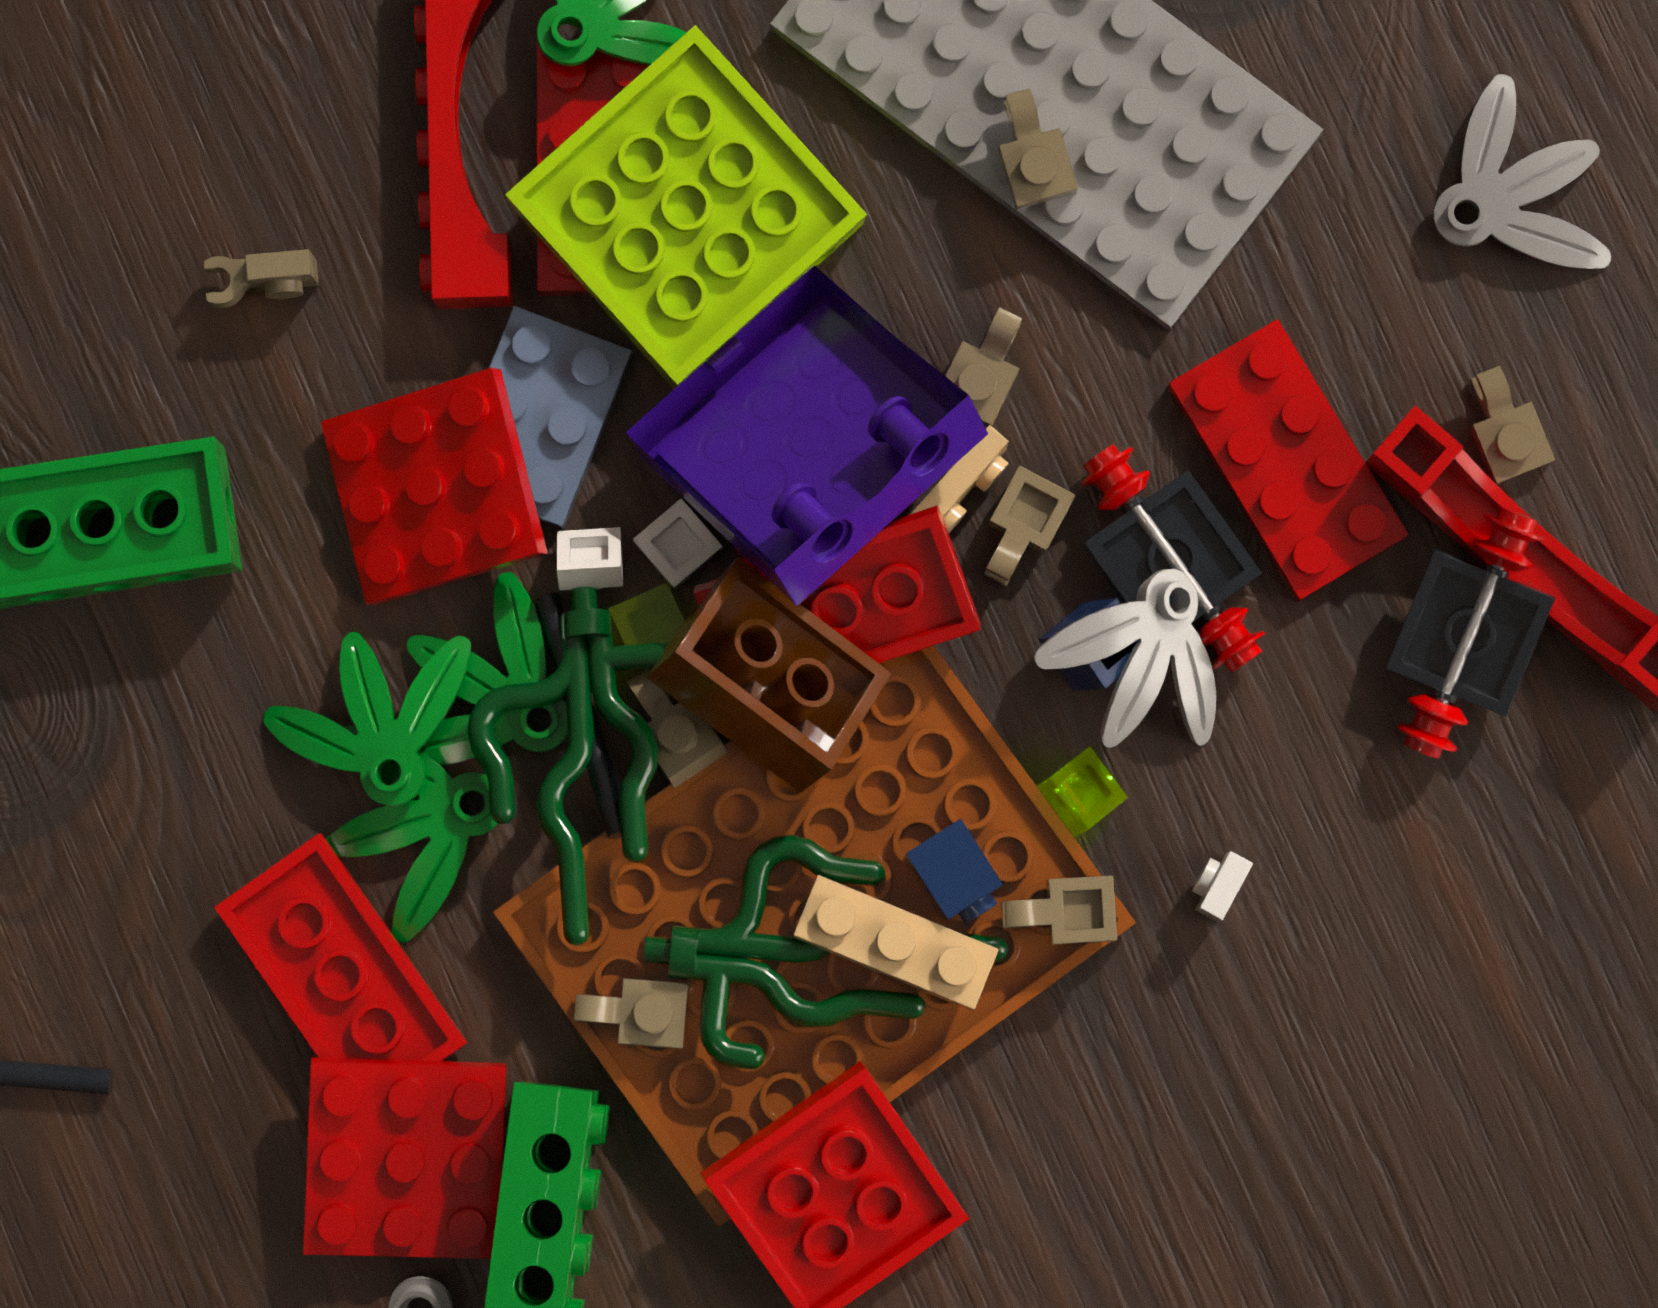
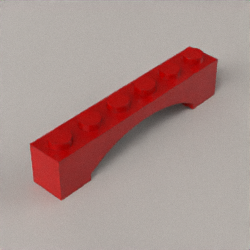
M425 0V5H417L414 8L416 43H426L427 67L416 68L418 106L428 105V129L417 130V156L419 168L429 167V191L419 192L418 213L420 229L430 230L431 254H420V284L422 292H432V300L438 310L513 307L512 244L507 233H493L474 201L464 169L459 132V100L467 55L477 28L493 0Z
M1415 405L1365 463L1368 468L1481 565L1484 566L1485 562L1492 565V563L1479 556L1472 544L1473 540H1486L1490 536L1493 527L1483 517L1484 514L1497 517L1501 507H1506L1524 515H1529L1485 474L1463 450V445ZM1537 523L1533 532L1542 535L1545 539L1544 541L1529 542L1524 553L1534 564L1533 568L1518 572L1504 568V570L1509 571L1508 577L1554 595L1555 601L1547 621L1649 709L1657 713L1658 616L1607 581Z

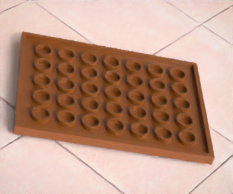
M934 645L879 663L892 674L832 770L803 792L799 793L733 742L729 741L724 745L728 753L676 788L671 783L645 802L648 854L644 860L638 863L626 860L622 852L621 838L608 839L606 831L582 847L589 921V937L583 944L578 946L571 945L564 938L559 865L493 912L718 1227L731 1218L708 1187L700 1172L859 1061L863 1063L888 1101L891 1102L1109 943L1091 942L1050 945L1049 925L1002 928L1001 902L1047 899L1046 880L1102 875ZM959 819H962L1003 884L999 889L991 893L998 904L967 924H964L959 914L948 921L945 920L905 857L907 852ZM794 835L812 840L834 856L878 861L885 869V877L878 885L839 884L958 933L1001 937L1008 945V952L1004 959L993 963L974 1011L965 1009L832 953L817 961L801 963L751 959L768 964L786 980L798 996L811 1002L823 1001L845 990L873 989L918 994L925 1001L926 1008L922 1016L917 1019L854 1015L829 1027L809 1028L792 1023L774 1009L765 995L756 987L746 984L729 983L725 1024L726 1035L735 1042L751 1043L760 1046L765 1055L764 1062L759 1068L749 1070L719 1064L708 1055L701 1042L699 1028L704 980L668 977L669 964L643 962L646 936L672 938L673 926L712 929L720 928L729 923L737 914L740 905L742 876L749 856L758 845L773 837ZM789 860L776 864L771 869L768 877L766 906L760 926L754 933L793 937L817 876L798 862ZM1115 894L1118 937L1136 922ZM623 978L688 983L683 1048L618 1043L620 1024L574 1020L576 994L622 998Z

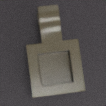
M1030 88L1005 95L1006 100L1003 103L1015 141L999 145L998 152L1015 209L1018 210L1076 193L1078 186L1061 129L1057 128L1041 132L1038 113Z
M309 249L245 255L246 259H229L223 256H215L204 261V269L207 273L225 272L230 275V285L226 290L206 294L207 302L216 308H227L235 305L241 300L244 293L251 288H254L256 291H265L266 298L288 299L302 296L303 287L319 286L317 261Z
M1000 307L980 349L962 341L946 374L948 379L970 396L983 424L987 426H993L1020 368L1004 361V358L1021 326L1022 318Z
M1500 366L1477 374L1474 378L1470 379L1473 391L1486 420L1470 426L1469 429L1489 478L1495 484L1556 460L1532 401L1514 408L1510 389Z
M1019 465L989 522V526L1005 534L986 567L984 575L1007 586L1027 546L1045 555L1076 495Z
M645 669L627 681V683L652 719L648 725L653 730L658 747L657 762L674 788H676L728 753V751L709 724L681 703L673 706L665 692L646 678L650 670Z
M1113 876L1046 880L1047 899L1001 902L1002 928L1049 925L1050 945L1117 941Z
M623 978L622 998L576 994L574 1020L620 1024L618 1043L683 1048L688 983Z

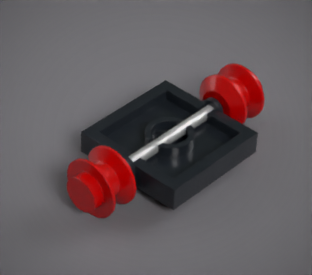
M1114 444L1107 447L1083 466L1089 476L1080 485L1082 487L1097 485L1103 496L1097 506L1098 510H1117L1125 505L1121 509L1124 515L1084 542L1083 547L1123 603L1136 601L1137 592L1141 584L1159 570L1176 569L1185 573L1194 583L1198 595V610L1191 624L1200 619L1202 624L1207 620L1210 621L1199 630L1198 634L1204 646L1211 645L1218 654L1212 669L1214 671L1225 664L1232 674L1263 652L1256 641L1266 633L1264 631L1249 633L1242 622L1249 611L1248 608L1230 607L1220 614L1219 612L1224 609L1221 603L1257 579L1262 572L1189 470L1147 499L1143 495L1136 497L1145 490L1150 471L1134 472L1127 463L1134 451L1132 447L1121 453ZM1170 594L1169 603L1172 608L1173 600L1172 595Z
M1501 507L1497 517L1484 514L1483 517L1493 527L1490 536L1486 540H1473L1472 543L1479 556L1492 563V565L1485 562L1484 566L1481 567L1434 548L1386 665V669L1433 687L1431 692L1433 695L1424 693L1408 698L1407 701L1417 711L1413 722L1399 723L1396 727L1407 734L1403 743L1405 746L1433 758L1439 759L1443 749L1456 752L1457 747L1448 738L1452 726L1468 724V720L1460 707L1453 704L1457 698L1502 716H1507L1555 601L1554 595L1508 577L1509 571L1504 570L1505 568L1518 572L1533 568L1534 564L1524 554L1528 543L1544 541L1545 539L1542 535L1533 532L1538 522L1537 520L1506 507Z

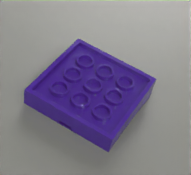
M814 265L630 428L626 434L642 459L791 602L798 606L985 438L988 432L970 396L890 333Z

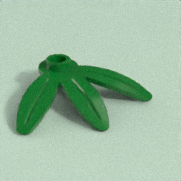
M555 0L556 5L549 8L540 18L536 38L542 53L552 62L562 66L582 64L589 60L596 50L625 61L650 66L687 32L657 22L619 20L620 17L633 11L647 0ZM563 24L572 25L579 30L580 37L574 41L565 40L559 35L557 29Z
M504 572L497 577L493 603L496 637L509 676L505 677L487 661L471 652L467 671L457 696L475 705L480 698L492 689L510 684L531 683L546 679L545 650L541 625L530 596L517 576L511 572ZM414 635L407 641V650L422 668L448 641L430 636ZM562 698L558 702L536 707L546 709L552 717L550 727L544 732L532 731L527 725V715L534 708L503 712L496 718L493 724L495 740L501 747L514 739L518 745L533 752H545L556 748L568 735L567 707L564 699ZM469 715L444 719L420 750L440 766L475 758L471 752L467 735Z
M350 632L342 641L339 670L343 697L358 734H353L343 726L320 714L289 706L269 707L264 713V725L282 744L300 756L331 768L360 773L362 786L367 795L374 801L386 806L406 804L417 796L425 779L424 764L417 752L435 733L457 697L467 671L471 653V642L464 636H456L445 643L426 662L411 684L400 709L398 719L395 720L388 684L375 654L361 634ZM395 761L401 768L400 779L395 784L386 785L381 778V771L387 763Z
M349 725L344 727L353 734H358L355 726ZM421 750L417 753L424 764L425 779L420 792L417 794L419 800L409 801L400 806H383L348 821L326 839L338 857H364L391 852L427 837L431 838L408 872L397 899L393 915L392 934L400 942L410 941L438 912L458 876L467 850L469 836L484 835L498 825L491 818L487 775L468 772L452 779L443 767ZM389 762L383 767L381 771L383 781L392 785L400 779L401 768L397 762ZM469 792H477L485 800L483 811L476 816H468L460 808L462 797Z

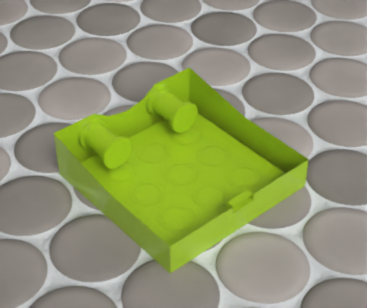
M696 25L505 194L506 202L589 292L673 389L684 382L814 265L817 267L863 226L867 216L866 212Z

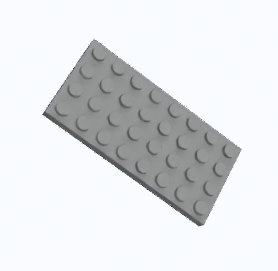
M788 0L770 23V28L774 33L1168 331L1174 326L1324 130L1152 0ZM1030 88L1036 105L1041 132L1057 128L1061 129L1078 190L1076 193L1016 210L998 152L999 145L1015 141L1003 102L1006 100L1005 95Z

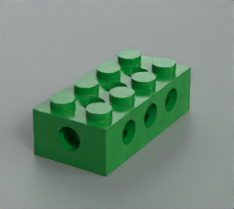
M214 436L0 469V609L243 572L226 449ZM168 500L177 501L178 515L175 521L165 528H154L152 518L157 506ZM104 510H113L115 520L111 531L103 537L92 538L90 524L94 516ZM48 519L51 526L48 539L39 547L29 548L27 543L29 529L37 521Z
M528 1081L514 1082L484 1308H584L585 1299L573 1297L576 1276L584 1277V1274L588 1273L592 1253L593 1234L582 1233L585 1210L592 1211L593 1208H597L601 1183V1170L590 1168L593 1144H605L610 1105L599 1104V1090ZM550 1134L562 1136L570 1146L571 1158L563 1170L549 1167L542 1158L541 1146L545 1138ZM539 1200L551 1201L560 1209L562 1225L558 1233H544L535 1225L533 1209ZM529 1266H539L550 1273L554 1282L551 1297L538 1298L527 1290L524 1276Z

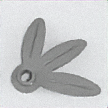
M1505 74L1496 75L1481 94L1468 124L1462 154V183L1446 189L1436 202L1434 223L1437 231L1446 241L1456 246H1474L1483 242L1491 235L1508 247L1547 263L1571 268L1594 269L1607 267L1611 261L1609 249L1586 231L1559 218L1546 214L1521 211L1519 209L1521 206L1553 194L1580 176L1598 157L1600 153L1599 146L1592 140L1561 142L1528 155L1500 174L1498 170L1508 150L1516 119L1515 83L1510 76ZM1461 203L1472 204L1477 209L1478 219L1469 225L1461 224L1455 218V207Z
M1163 569L1155 572L1141 584L1137 592L1136 601L1114 605L1089 614L1057 632L1036 651L1034 657L1038 667L1042 669H1062L1104 659L1121 651L1137 640L1117 680L1103 719L1101 739L1104 746L1108 748L1115 747L1121 743L1145 717L1158 696L1165 679L1169 661L1171 662L1177 700L1189 737L1199 746L1207 743L1211 737L1216 713L1215 677L1206 648L1191 624L1198 610L1197 591L1192 580L1182 571ZM1170 594L1172 595L1173 600L1172 608L1169 603Z

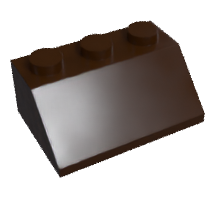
M737 557L677 630L646 678L801 793L832 770L892 673L801 604L796 606L771 581Z

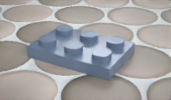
M514 306L489 368H497L502 371L539 520L564 529L633 357V352L627 348Z

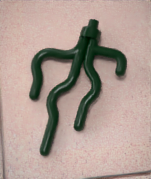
M579 587L571 590L572 611L565 612L560 616L562 659L556 672L541 681L510 684L490 690L477 701L470 713L467 730L471 752L487 774L491 818L498 824H507L514 819L516 813L514 778L510 761L494 738L493 724L496 718L503 712L541 707L558 702L566 696L569 735L568 749L564 756L548 772L539 788L537 812L542 830L557 851L563 934L565 940L575 946L583 944L589 937L584 854L580 837L564 815L562 805L567 789L583 773L592 757L594 724L591 692L596 709L611 726L628 739L633 751L632 761L620 784L619 813L623 855L629 862L638 863L644 860L648 854L645 792L657 769L658 747L650 726L640 714L627 706L619 697L615 672L653 668L669 644L653 642L613 646L611 612L598 609L596 588Z
M794 835L776 836L758 845L747 859L742 876L740 905L737 914L729 923L720 928L712 929L673 926L672 938L646 936L643 962L669 964L668 977L704 980L699 1028L701 1042L708 1055L719 1064L749 1070L759 1068L765 1059L764 1051L760 1046L751 1043L735 1042L726 1035L725 1024L729 983L746 984L756 987L765 995L774 1009L792 1023L809 1028L829 1027L854 1015L917 1019L922 1016L926 1008L925 1001L920 995L915 993L854 989L842 991L823 1001L811 1002L804 1000L768 964L751 960L801 963L817 961L830 954V952L791 936L754 933L762 920L766 906L768 877L771 869L781 861L790 860L798 862L816 876L820 875L838 883L874 886L881 883L885 877V869L881 863L874 860L834 856L810 839ZM961 933L999 949L994 962L1001 961L1006 957L1008 945L1001 937Z

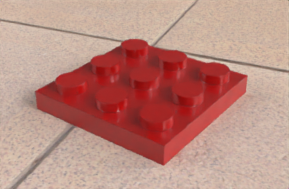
M488 368L320 421L366 605H379L548 554L501 369Z
M311 1057L303 1255L491 1259L502 1177L506 1063Z
M861 1061L700 1172L708 1187L794 1308L845 1307L970 1219Z

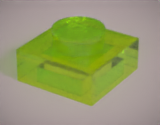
M667 583L609 608L625 645L653 642L670 643L677 630L685 622Z
M1091 747L1076 755L1037 786L1075 838L1089 830L1128 798Z

